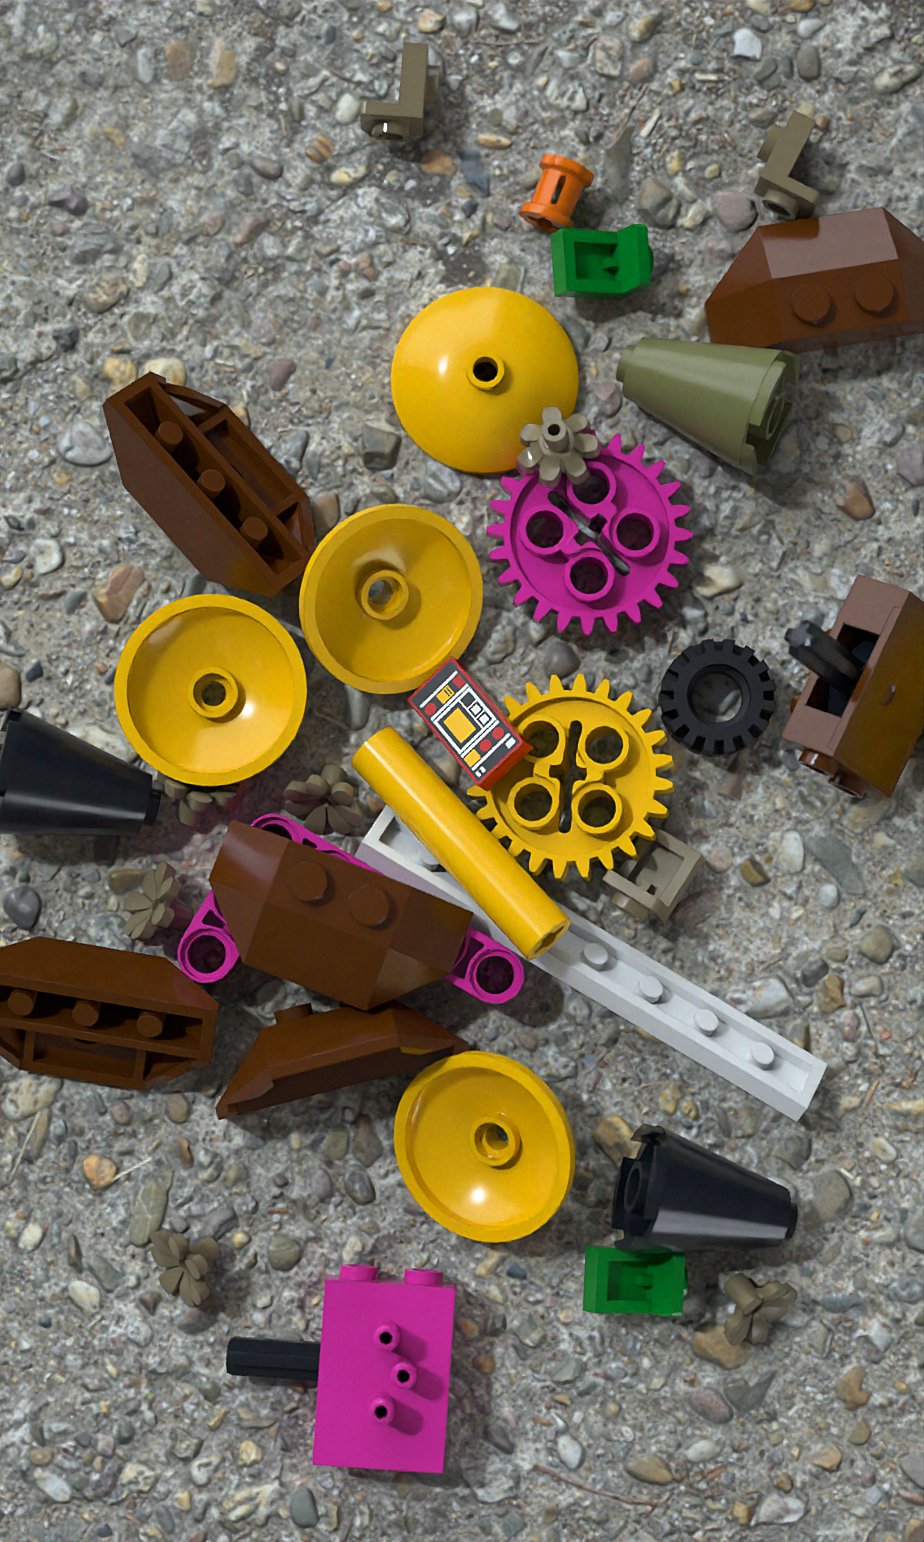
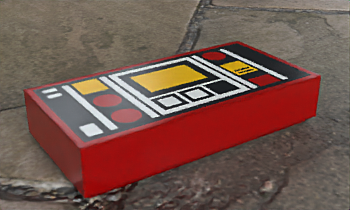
M453 656L407 699L476 785L487 792L533 748L466 667Z

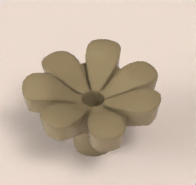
M557 407L545 408L542 412V425L526 424L521 429L519 441L522 445L529 448L524 449L519 454V467L525 474H531L539 470V483L545 487H556L561 480V473H566V476L572 483L580 484L589 476V470L583 458L598 457L601 453V443L596 436L587 434L591 429V424L584 415L576 413L567 420H563L562 413Z
M326 765L322 770L321 776L311 775L307 782L296 780L289 782L282 793L283 797L287 799L284 803V809L293 816H303L306 814L307 818L303 827L316 835L323 834L327 823H330L332 829L340 834L351 833L353 825H362L364 815L363 806L353 801L355 789L345 782L347 778L346 771L337 765Z
M157 771V781L165 785L164 792L172 798L180 799L176 815L177 820L189 826L199 825L203 812H206L210 805L223 807L232 805L240 786L239 783L218 787L195 786L174 780Z
M161 861L156 870L150 869L145 874L142 881L143 893L132 891L125 900L124 910L134 913V915L127 921L124 931L126 936L134 940L147 942L159 927L167 928L171 926L184 931L189 927L193 919V909L176 901L181 883L175 880L176 870L167 862Z
M167 1229L152 1233L150 1235L151 1242L154 1244L151 1247L152 1257L159 1266L167 1270L159 1276L162 1288L168 1294H172L180 1288V1296L188 1307L193 1308L196 1304L200 1305L209 1296V1288L204 1278V1274L209 1270L208 1265L221 1258V1250L217 1242L212 1237L207 1236L190 1246L181 1233L172 1235Z
M743 1273L733 1275L723 1287V1290L736 1305L734 1313L724 1323L725 1331L723 1333L731 1346L737 1345L747 1335L753 1344L764 1339L769 1333L766 1321L775 1322L786 1314L789 1309L788 1306L797 1299L798 1293L796 1289L786 1282L781 1284L779 1281H772L763 1288H755Z

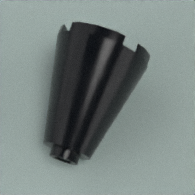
M12 706L8 708L0 730L6 732L4 742L0 744V834L137 837L142 825L153 827L160 806L162 790L152 788V774L23 709Z
M643 1123L634 1132L631 1140L641 1142V1146L635 1159L623 1156L613 1195L611 1225L614 1229L623 1230L624 1239L614 1241L616 1249L631 1254L775 1251L783 1240L788 1241L792 1238L798 1220V1207L796 1203L791 1202L790 1192L786 1187L661 1126Z

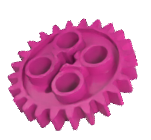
M590 430L588 432V434L597 437L595 430ZM617 433L611 439L607 448L601 447V453L598 457L583 458L589 470V475L598 477L606 486L607 496L600 503L590 505L578 500L573 493V483L568 479L566 473H561V480L556 487L542 486L539 483V470L531 474H525L519 467L518 459L516 460V466L523 477L522 480L518 481L505 476L500 480V487L511 497L510 501L491 500L489 510L497 516L504 518V523H497L486 527L487 537L503 541V546L489 553V562L507 563L509 567L498 578L497 583L499 587L518 583L520 589L512 605L517 608L532 599L537 604L533 622L538 624L549 612L556 614V628L559 634L566 630L570 620L573 619L579 620L583 638L589 637L594 621L602 620L610 636L615 635L618 624L617 616L621 614L636 627L641 623V614L638 607L641 602L656 612L662 607V601L655 591L656 587L669 591H675L679 582L667 571L668 567L685 568L689 562L687 556L674 550L675 545L690 542L693 537V532L675 527V522L683 519L690 512L688 505H671L669 501L680 489V482L675 481L661 485L657 479L660 477L666 463L660 460L648 468L644 467L640 463L645 450L643 444L634 448L628 456L620 453L621 435ZM555 492L559 494L570 511L584 526L590 527L595 522L601 525L603 529L598 538L600 543L613 556L628 566L630 569L629 575L621 576L595 543L589 541L583 546L576 543L575 539L579 531L577 524L548 500L550 493ZM535 519H551L561 529L562 538L553 547H537L527 537V526ZM630 520L639 521L644 524L650 532L651 541L649 546L636 551L622 546L617 539L616 533L617 527L620 524ZM584 563L597 566L605 577L604 588L594 594L581 593L571 583L570 572L573 568Z

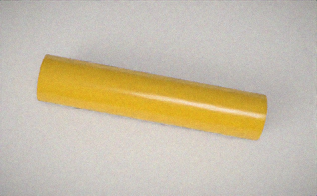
M394 727L380 730L358 749L351 761L352 767L527 960H533L546 952L564 935L571 924V920Z

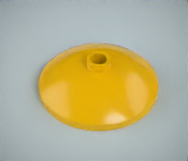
M473 287L447 294L429 304L411 321L404 331L395 350L391 368L393 404L399 421L407 435L420 450L436 462L456 471L469 474L494 475L516 470V460L519 454L524 449L529 448L522 445L519 441L521 429L526 424L542 425L543 410L552 406L560 410L563 420H567L573 415L578 396L579 370L577 358L563 327L550 312L536 301L520 293L502 288ZM481 362H489L496 367L497 376L488 382L480 381L474 376L473 370L475 366Z
M384 504L357 512L342 521L326 535L314 551L306 567L299 595V616L305 640L317 661L334 677L353 688L376 694H395L417 689L451 656L458 660L469 645L476 631L483 604L481 569L473 548L464 535L452 523L434 512L408 504ZM378 580H382L384 584L382 593L377 598L370 599L369 589L371 585Z
M201 594L181 598L152 613L138 626L127 641L120 655L114 679V701L117 717L127 740L143 760L165 776L195 786L218 787L240 783L272 766L286 752L301 727L307 704L308 687L304 663L294 640L277 619L259 606L234 596L222 594ZM211 684H220L226 690L225 700L218 706H209L203 701V692Z
M466 1051L453 1056L448 1055L425 1068L412 1080L402 1095L394 1122L393 1140L397 1164L413 1198L440 1225L453 1233L471 1240L491 1243L508 1242L520 1239L536 1231L548 1222L561 1208L567 1198L574 1178L576 1161L574 1137L568 1117L561 1103L548 1085L529 1068L513 1059L496 1053ZM496 1126L502 1127L507 1133L508 1143L499 1138Z

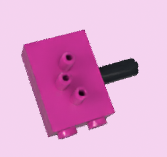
M341 1264L340 1275L328 1274L325 1279L321 1342L239 1336L229 1339L226 1351V1369L230 1375L318 1381L312 1465L443 1474L456 1289L455 1283L443 1282V1271L407 1268L405 1269L404 1279L378 1278L379 1267Z

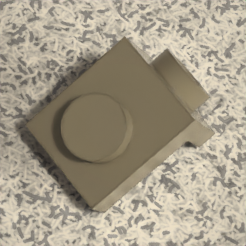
M403 42L399 102L396 104L362 101L360 103V125L362 131L372 132L373 138L385 142H405L409 140L410 135L423 136L426 103L438 104L440 66L429 65V44Z
M796 110L791 114L785 128L773 123L756 157L766 162V165L759 176L753 193L763 197L762 204L781 217L795 219L798 215L807 219L812 216L821 194L790 178V175L811 136L816 121Z
M648 822L657 837L655 841L646 840L639 836L634 844L639 858L634 861L626 856L618 871L615 873L608 869L602 881L615 893L610 903L619 910L642 923L646 916L650 914L665 924L704 863L705 858L700 852Z

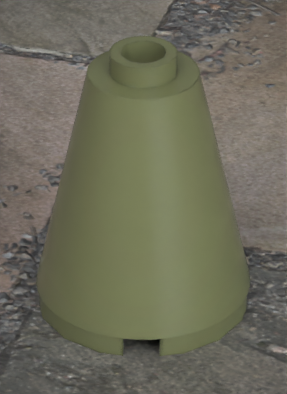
M643 337L636 347L628 345L623 351L616 371V380L623 383L622 393L625 398L738 470L756 476L759 474L757 464L766 466L779 442L788 419L792 404L785 402L786 393L783 390L785 382L797 385L800 359L797 354L786 350Z

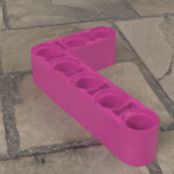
M267 814L255 819L250 825L262 830H267L271 827L286 829L293 841L383 875L287 817L279 814ZM212 889L183 935L177 949L178 963L182 971L190 979L206 984L219 983L229 978L242 960ZM469 926L451 974L441 978L480 1001L489 1004H499L514 998L521 990L524 981V968L519 957L510 949ZM204 937H217L223 943L226 950L224 964L215 972L203 973L195 967L192 961L193 947ZM489 957L505 959L513 970L511 986L500 994L485 992L476 980L478 965Z

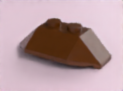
M883 207L758 226L703 305L709 342L786 350L798 354L924 333V241Z
M151 371L105 400L102 407L124 488L207 581L273 598L304 575L310 558L316 550V547H314V525L309 496L227 404L191 388L166 383L165 377Z
M233 819L208 879L243 964L365 1011L451 974L474 914L472 911L400 881Z
M37 936L0 948V1056L17 1069L146 1091L178 1078L194 1067L200 1069L211 1064L219 1003L166 957Z
M396 999L389 1000L367 1011L337 1000L338 1009L315 1015L311 1003L274 1012L276 1025L261 1029L215 1107L218 1120L429 1066L448 1055L453 1056L469 1051L468 1043Z

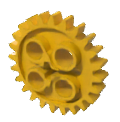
M578 673L572 690H564L560 679L555 674L551 675L549 693L543 695L530 681L526 683L528 702L521 705L508 695L503 698L510 713L508 718L527 741L533 733L539 730L549 729L559 734L557 749L551 755L543 758L533 757L527 753L488 792L477 785L467 789V794L472 800L487 801L488 803L474 815L482 824L497 822V825L490 833L501 844L508 840L512 841L508 852L517 862L527 853L531 855L529 871L534 876H538L543 871L547 862L553 863L554 875L558 882H564L570 865H577L578 871L585 881H590L592 863L599 860L607 871L610 869L616 872L613 854L622 851L627 857L635 861L639 857L632 840L637 835L653 842L657 838L647 823L648 818H668L669 816L668 809L656 801V795H667L675 792L673 782L658 777V773L673 767L674 761L671 755L654 754L653 752L667 741L666 735L663 730L645 733V729L654 718L652 711L647 708L631 715L630 712L635 701L633 693L628 690L615 702L612 701V685L607 679H604L596 691L592 693L588 692V685L584 674ZM578 722L582 724V733L578 742L576 764L582 776L586 777L585 781H575L573 784L571 829L568 833H561L559 827L564 811L566 792L561 782L556 779V776L565 775L569 770L570 729L572 724ZM604 735H612L623 741L622 752L613 762L600 764L590 759L589 751L592 743L597 738ZM537 791L548 793L552 797V806L550 812L544 818L538 821H528L520 816L519 808L526 795ZM604 797L616 804L614 818L605 826L592 827L583 822L582 813L589 801Z

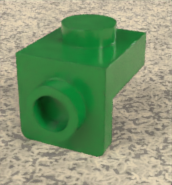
M631 224L618 232L562 228L550 234L554 297L621 300L650 286L654 255L648 243L646 224Z
M586 1245L583 1311L610 1314H655L664 1317L682 1316L683 1299L687 1294L689 1285L684 1253L631 1254L616 1249L615 1246Z

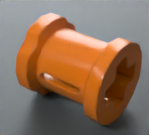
M544 154L539 162V167L543 172L530 203L522 204L519 215L529 224L549 233H554L562 228L574 229L575 225L571 217L583 188H588L592 185L594 174L580 163L560 155ZM561 186L562 191L557 203L552 204L551 201L556 188Z

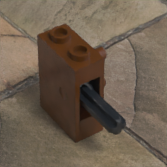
M858 574L832 629L824 631L812 621L802 620L797 629L788 628L785 632L784 640L790 644L788 654L812 672L803 691L796 693L790 701L791 716L781 738L802 752L798 760L800 764L830 777L828 783L833 787L858 798H863L866 790L891 798L924 727V602L910 590Z

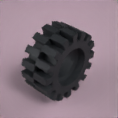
M712 638L702 640L698 645L689 646L673 660L661 681L658 706H661V719L664 727L668 726L672 732L671 737L678 744L682 742L689 747V751L696 754L701 752L709 754V757H721L724 754L731 753L732 755L742 751L765 731L770 724L771 715L775 711L776 701H774V692L776 691L775 680H771L767 671L770 668L764 659L760 662L753 655L755 652L747 645L744 648L735 645V640L724 639L723 641H714ZM722 674L731 678L737 684L741 693V706L737 714L730 720L711 722L704 719L696 711L692 701V693L695 684L704 676Z

